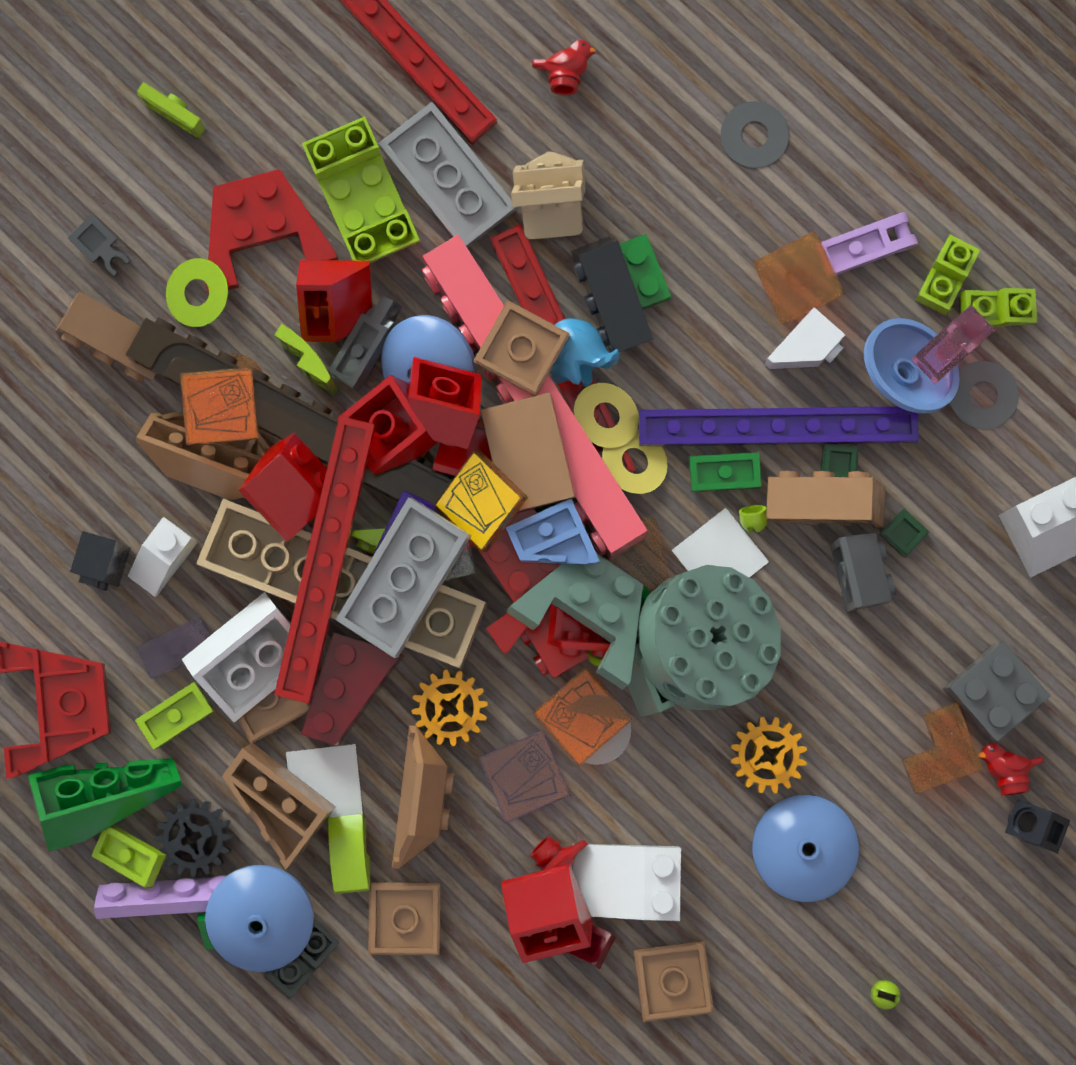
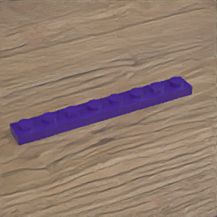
M900 407L639 410L638 412L639 446L917 443L919 441L918 413L910 412Z

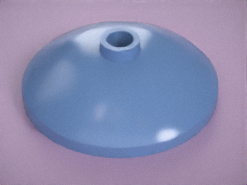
M430 315L410 317L398 323L389 332L383 344L381 367L384 380L393 375L410 384L413 357L477 373L476 365L473 363L475 357L465 337L456 327L439 317Z
M895 318L882 322L868 336L864 347L865 366L875 387L890 402L907 411L926 414L941 410L955 397L960 381L957 361L946 342L932 329L914 320Z
M797 795L777 802L764 813L754 832L752 854L759 875L773 891L790 900L814 902L834 895L846 885L857 865L859 842L851 820L837 805L821 797ZM807 842L812 843L815 848L814 853L810 856H805L802 852V847Z
M252 865L235 870L216 886L207 904L205 922L212 945L226 961L244 970L266 972L284 967L301 954L312 933L314 912L308 893L295 877L276 867ZM252 921H259L263 929L256 931L251 928L250 923Z

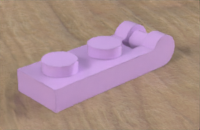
M906 212L890 216L818 243L816 249L828 278L917 246L919 244L915 234L910 233L907 225L910 221ZM895 230L898 239L891 242L887 231Z

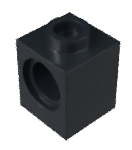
M1017 799L1014 809L1009 814L1005 833L1026 843L1058 854L1071 820L1050 810ZM1037 821L1036 827L1032 830L1034 823Z

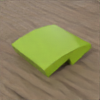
M281 323L274 336L282 348L300 358L297 367L306 379L335 395L338 389L319 356L300 336Z

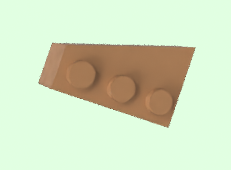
M79 291L55 330L62 334L61 339L78 349L82 345L94 351L92 356L108 366H111L114 362L124 367L123 374L139 383H142L144 379L153 381L156 375L154 372L129 360L126 356L141 326Z
M780 471L779 477H768L766 519L773 523L819 525V523L840 524V526L851 527L852 524H873V528H884L885 486L876 479L869 478L870 473L853 471L848 472V477H834V472L816 471L813 472V477H800V472Z
M254 743L242 748L222 775V778L245 812L251 815L262 831L260 833L265 841H269L281 859L280 863L285 870L298 860L336 808L335 805Z

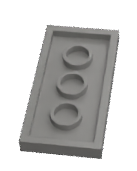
M433 102L429 103L378 143L380 149L453 238L459 234L467 248L517 210V207H512V199Z
M408 497L335 620L393 658H398L471 535L414 498Z

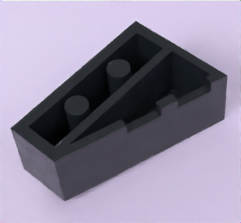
M608 236L572 250L571 254L575 262L572 265L578 282H583L588 294L584 296L590 315H596L600 325L597 330L605 347H608L611 352L615 349L621 352L653 340L619 241Z

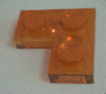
M958 702L922 714L935 748L902 759L914 793H919L983 770Z

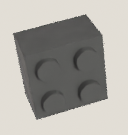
M1004 642L992 645L942 688L988 742H998L1050 697V694Z

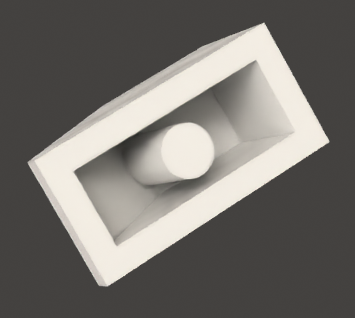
M813 308L767 358L764 365L769 369L818 367L825 359L831 363L844 348L839 343L845 334L816 308Z
M163 517L142 544L128 577L154 597H157L197 545L198 541Z

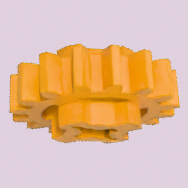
M448 669L444 670L442 679H438L435 674H431V685L428 686L422 682L419 684L420 688L424 691L423 695H413V699L420 703V707L411 710L412 714L421 716V720L415 725L418 728L424 726L428 728L424 735L426 739L434 734L437 735L438 745H442L445 738H449L451 746H456L457 737L460 736L465 742H469L468 732L472 730L473 732L480 733L481 730L476 725L477 721L487 720V717L480 713V708L487 707L488 702L479 701L478 698L485 692L484 689L474 690L472 688L476 680L473 677L464 682L462 671H458L455 678H451ZM447 684L459 686L453 693L442 694L437 690L440 686ZM461 694L456 704V709L459 711L456 716L449 714L439 722L445 710L441 705L444 700L451 702ZM469 694L474 705L472 717L465 712L464 701L468 698ZM428 699L435 704L436 715L431 721L427 715ZM458 722L463 726L462 729L454 732L441 730L447 723Z
M764 717L759 718L758 727H755L751 722H747L746 728L748 732L744 734L737 731L735 734L741 740L740 744L730 745V749L737 752V757L730 759V763L739 764L740 769L735 772V776L745 775L747 779L744 786L747 788L753 785L754 782L757 783V792L759 793L764 792L766 785L770 787L772 793H778V784L780 783L786 789H789L791 787L789 781L791 776L796 779L801 778L800 773L796 770L797 766H806L807 764L803 759H799V754L807 751V747L798 746L796 743L802 737L801 733L791 735L789 732L792 724L787 723L781 728L779 727V718L777 717L773 718L770 725H767ZM772 731L784 738L776 742L767 740L762 732ZM751 740L754 746L752 757L745 761V749ZM764 746L767 749L779 748L781 746L776 751V754L773 755V760L775 761L773 764L769 761L755 764L764 754L762 750ZM791 749V762L786 770L783 765L784 755ZM761 768L770 771L774 779H763L753 774V772Z

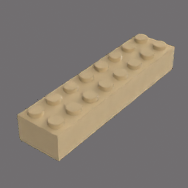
M223 499L196 564L295 604L312 533L301 529L293 538L286 542L259 512ZM347 547L331 619L335 620L373 557ZM441 585L406 643L405 648L462 670L487 603Z

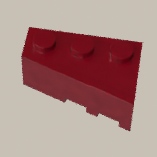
M333 633L301 735L339 746L404 655L400 653L398 658H393L375 645Z

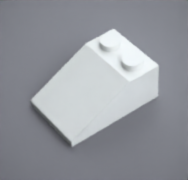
M588 844L575 856L572 872L591 917L680 921L681 848L679 846Z

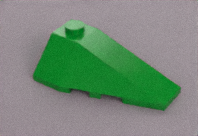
M173 758L130 761L124 767H108L107 762L96 763L94 769L76 770L75 765H62L28 775L48 852L84 842L182 786Z

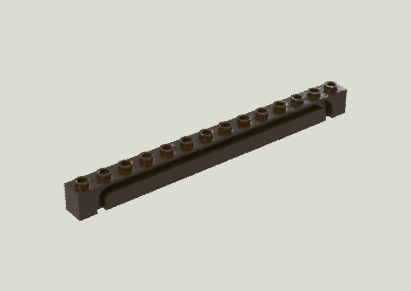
M159 317L155 322L145 318L126 353L129 360L182 388L185 386L183 377L246 371L236 366L239 360L223 351L216 355L206 350L205 348L208 344L191 334L185 339L174 333L176 329L174 325ZM251 367L249 371H251L256 427L280 440L295 433L321 462L328 465L338 425V419L330 416L332 410L313 400L311 405L300 400V392L285 384L278 388L268 383L270 378L268 375ZM419 457L416 460L377 475L372 474L367 466L363 484L397 502L403 491L406 490L436 505L456 476L434 471L424 466L425 459ZM436 506L434 512L444 517L451 523L455 524L438 506Z

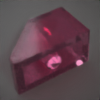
M970 305L923 347L912 360L936 384L995 330Z

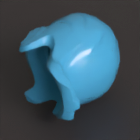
M569 318L555 324V326L570 333V337L550 371L554 382L560 384L570 380L573 384L578 385L582 381L583 385L587 387L593 381V367L609 369L617 364L620 358L619 350L615 349L609 353L600 333L591 323L576 318Z

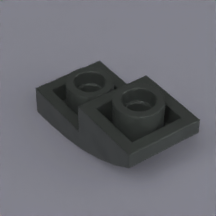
M314 920L310 939L301 954L284 967L267 971L263 977L290 1000L340 942Z

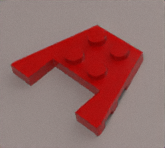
M280 169L213 187L208 260L221 269L226 278L228 290L239 288L231 253L299 235L306 260H338L336 252ZM206 284L207 293L209 294V288Z
M534 508L508 514L482 549L469 539L461 552L463 554L475 546L513 602H516L561 565L521 562L506 527L537 514ZM508 613L486 627L503 654L511 649L527 628L526 625Z
M0 642V674L34 670L40 735L39 743L3 747L6 779L21 776L111 734L105 663Z

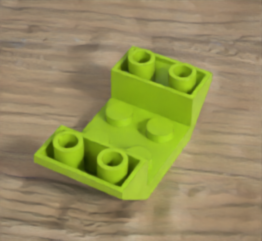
M365 116L302 143L353 261H370L372 263L420 242Z

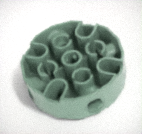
M704 565L664 580L646 597L639 615L636 638H639V649L643 657L640 661L644 673L663 697L685 709L718 710L754 698L772 679L781 656V627L771 600L753 579L732 567Z

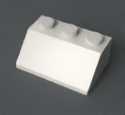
M264 592L182 658L192 677L233 722H236L276 689L291 623Z

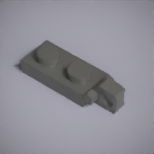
M383 295L375 309L370 308L366 314L362 313L330 366L329 374L359 391L381 355L387 335L397 325L395 320L402 306Z

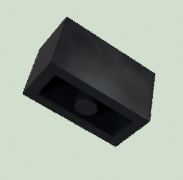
M82 531L70 572L79 575L78 582L104 591H107L108 585L119 587L131 547L113 539Z

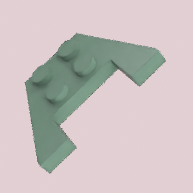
M599 554L597 556L600 563L596 565L561 564L508 608L506 613L534 630L540 624L552 603L611 643L596 673L622 690L629 685L633 668L643 584Z

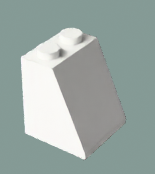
M1076 477L998 515L1030 578L1076 556Z

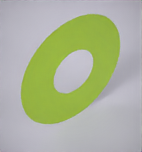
M202 258L190 259L180 264L171 274L166 287V301L171 314L182 324L191 327L204 326L214 321L224 309L228 296L227 281L221 269L213 262ZM193 279L205 281L209 288L208 299L200 306H192L185 299V287Z

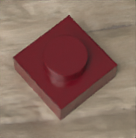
M593 925L591 947L567 953L600 969L616 937L612 933Z

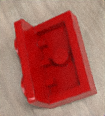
M551 604L548 644L560 648L559 653L564 655L580 656L581 650H592V655L605 656L611 644L609 641Z

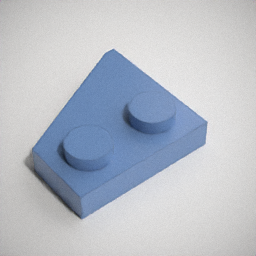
M572 499L506 527L521 562L596 565L600 563Z

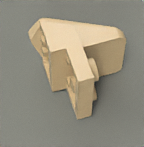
M547 152L525 165L515 166L513 171L514 188L511 192L512 207L521 206L525 236L528 239H543L581 234L583 230L582 200L586 190L584 160H575L555 152Z

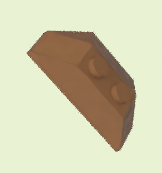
M186 411L172 412L164 415L151 413L136 437V443L167 477L230 501L244 498L238 490L266 449L270 448L259 434H257V438L189 444Z
M409 725L392 860V868L396 869L401 868L439 838L441 830H448L450 809L444 808L445 795H452L454 774L448 773L449 765L429 739H426L422 730L417 726Z

